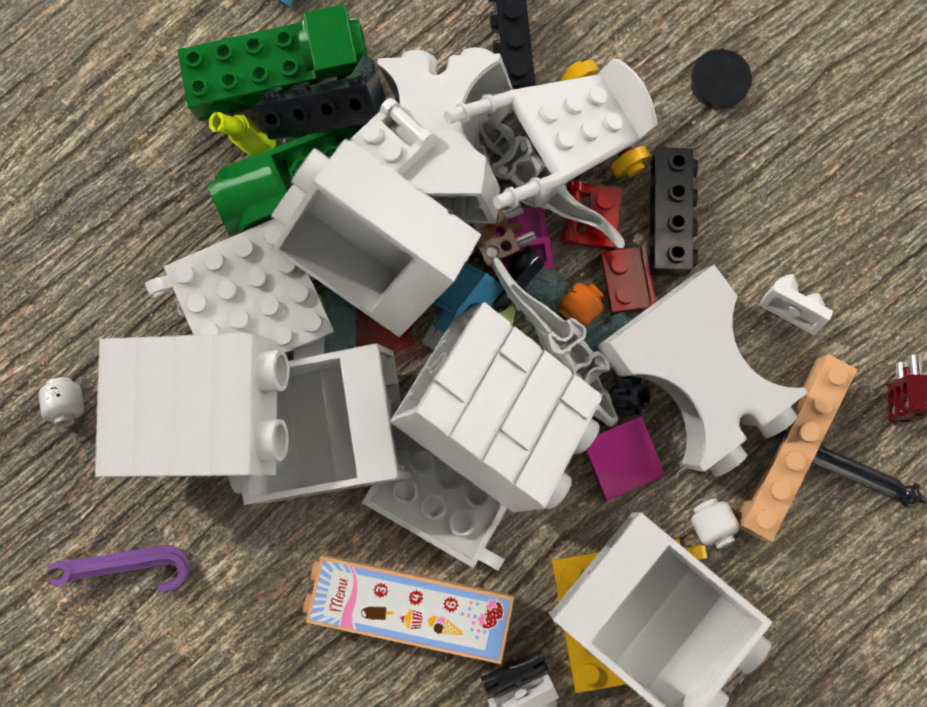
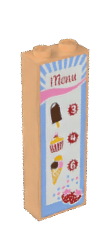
M328 555L321 556L320 562H314L310 580L315 581L313 593L307 594L303 607V613L308 614L306 623L492 663H502L514 602L512 594Z

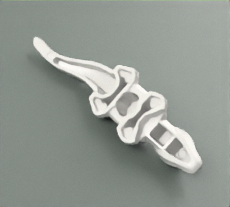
M487 116L479 132L489 149L501 157L499 162L492 163L495 176L504 180H511L517 187H521L530 183L532 178L538 177L541 179L551 175L541 157L535 153L529 138L521 135L515 137L513 130L502 123L496 128L491 127L488 123L489 117ZM565 184L541 207L549 209L564 218L594 226L606 234L618 248H624V239L601 214L579 203L567 191ZM535 196L521 201L535 208L540 207L534 202Z
M494 258L492 260V267L504 287L507 297L514 302L518 311H522L526 315L525 319L535 326V333L539 336L542 348L570 369L572 374H576L601 394L602 400L593 416L602 421L607 427L612 428L618 423L615 408L608 391L603 388L599 379V375L610 370V361L599 351L592 352L584 341L587 333L585 326L574 318L563 320L543 303L530 296L513 280L499 258Z

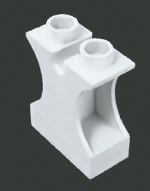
M477 47L465 49L460 55L450 56L447 69L439 75L436 73L438 64L436 58L425 51L410 50L403 53L401 58H378L377 65L394 96L400 101L401 110L423 129H429L437 136L435 145L402 177L413 184L415 190L418 191L420 189L446 208L448 214H454L465 223L496 224L498 209L493 204V197L500 195V187L487 158L476 150L478 133L489 114L482 113L470 117L466 123L458 121L447 124L444 119V112L454 109L461 102L469 104L481 100L486 94L494 96L513 90L501 54H493L487 49ZM395 122L392 131L407 145L411 146L415 142V138Z
M712 265L694 273L596 347L608 358L610 366L618 377L629 376L645 379L658 385L672 397L683 415L686 426L687 443L682 461L683 466L687 469L702 472L710 469L712 474L718 477L737 467L747 457L746 452L740 445L747 439L739 427L740 421L743 425L756 426L764 438L772 437L788 428L797 419L798 416L791 406L808 392L804 387L792 388L774 384L758 375L745 362L736 345L733 333V311L738 296L717 267Z

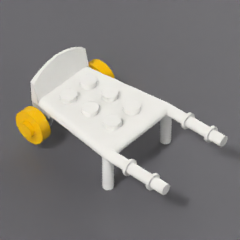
M612 59L601 71L594 60L578 61L567 68L566 73L559 82L514 89L494 96L486 94L481 100L469 104L461 102L454 109L444 112V119L447 124L458 121L466 123L470 117L482 113L491 114L488 123L491 127L496 128L509 111L513 109L551 175L541 179L538 177L532 178L530 183L515 189L508 187L504 190V193L494 196L493 204L496 209L506 206L516 207L519 201L535 196V204L542 207L566 182L612 156L614 158L619 157L611 165V169L617 179L626 176L631 178L638 175L645 169L644 165L651 160L652 156L646 146L632 148L658 124L653 102L644 83L627 64L619 59Z

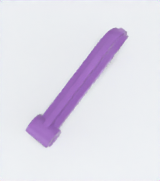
M161 545L75 560L62 559L49 565L48 569L61 568L63 570V576L50 580V583L53 585H62L71 580L163 565H174L178 570L177 577L157 586L159 592H165L178 588L186 581L190 563L182 549L173 545Z

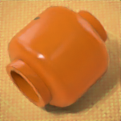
M575 283L558 299L560 309L557 313L563 320L574 318L587 328L603 313L604 306L601 299L604 295L592 283L588 286L583 283Z

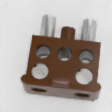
M520 203L513 208L498 209L496 224L466 223L481 234L474 249L485 271L490 270L494 258L497 257L503 262L519 253L521 247L536 241V236H534L535 234L532 231L515 238L514 233L521 231L522 225L519 220L510 224L507 221L523 213ZM494 232H499L502 237L496 236ZM501 246L507 247L508 251L502 250Z

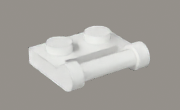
M389 98L383 102L380 111L352 137V140L379 159L382 166L387 165L403 176L435 145L437 136L431 130L423 129L401 110V105L396 100ZM393 120L415 138V142L411 146L407 145L387 127Z

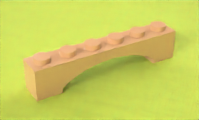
M829 354L815 360L802 386L808 393L799 400L795 411L798 417L788 427L769 466L750 496L746 498L736 518L741 530L761 541L773 542L858 369Z

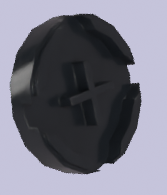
M726 49L708 51L698 59L692 69V92L699 102L709 108H732L744 99L751 88L752 74L750 66L742 56L734 51Z

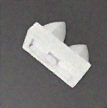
M794 274L786 275L776 281L763 296L759 305L814 336L830 320L833 313L832 310L825 307V303L819 293L807 296L799 293Z
M545 670L523 681L522 685H515L487 699L490 707H557L559 696Z

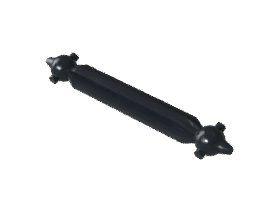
M777 435L776 440L781 443L784 435ZM821 445L812 463L888 496H901L903 500L901 504L905 507L908 504L927 502V499L921 495L919 484L914 483L913 485L904 486L895 477Z

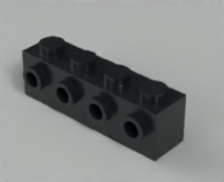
M488 0V3L493 2L494 12H490L491 31L496 30L497 40H493V54H501L513 90L535 86L526 0Z
M359 71L348 75L347 79L337 80V77H328L316 85L302 82L294 85L289 90L283 91L282 87L270 89L264 93L265 97L255 106L269 140L368 123L380 111V107L386 100L378 73L366 75L365 71Z
M656 147L652 154L650 166L649 252L651 275L687 276L693 270V267L697 265L698 252L697 249H693V237L697 235L698 221L693 219V207L697 206L698 190L693 189V178L697 176L698 160L693 159V148Z

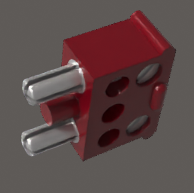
M919 354L909 356L910 366H908L907 362L896 363L897 380L887 385L889 422L914 423L927 417V375H922L921 355Z

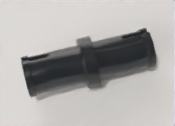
M538 649L536 652L514 662L512 659L506 661V666L480 676L488 697L511 685L520 686L523 684L522 680L541 671L548 670V665L545 663L546 660L541 650Z

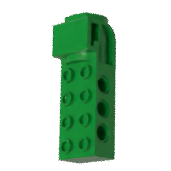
M341 4L303 13V22L177 49L187 107L198 120L210 118L214 112L229 114L256 108L255 105L265 97L264 93L276 87H282L284 91L302 82L316 85L328 77H337V80L347 79L348 75L355 72H371L359 17L350 19L346 5Z
M367 123L314 132L230 164L220 170L215 176L216 181L207 184L228 235L240 234L274 219L271 217L274 210L292 187L293 183L291 181L313 149L316 148L330 159L344 139L350 142L352 137Z

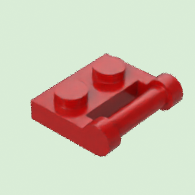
M568 181L567 191L579 203L581 196L589 197L588 208L601 214L618 232L622 188L585 184L581 181ZM566 218L565 231L561 232V243L615 250L616 245L596 227L586 224L585 234L577 233L578 222Z

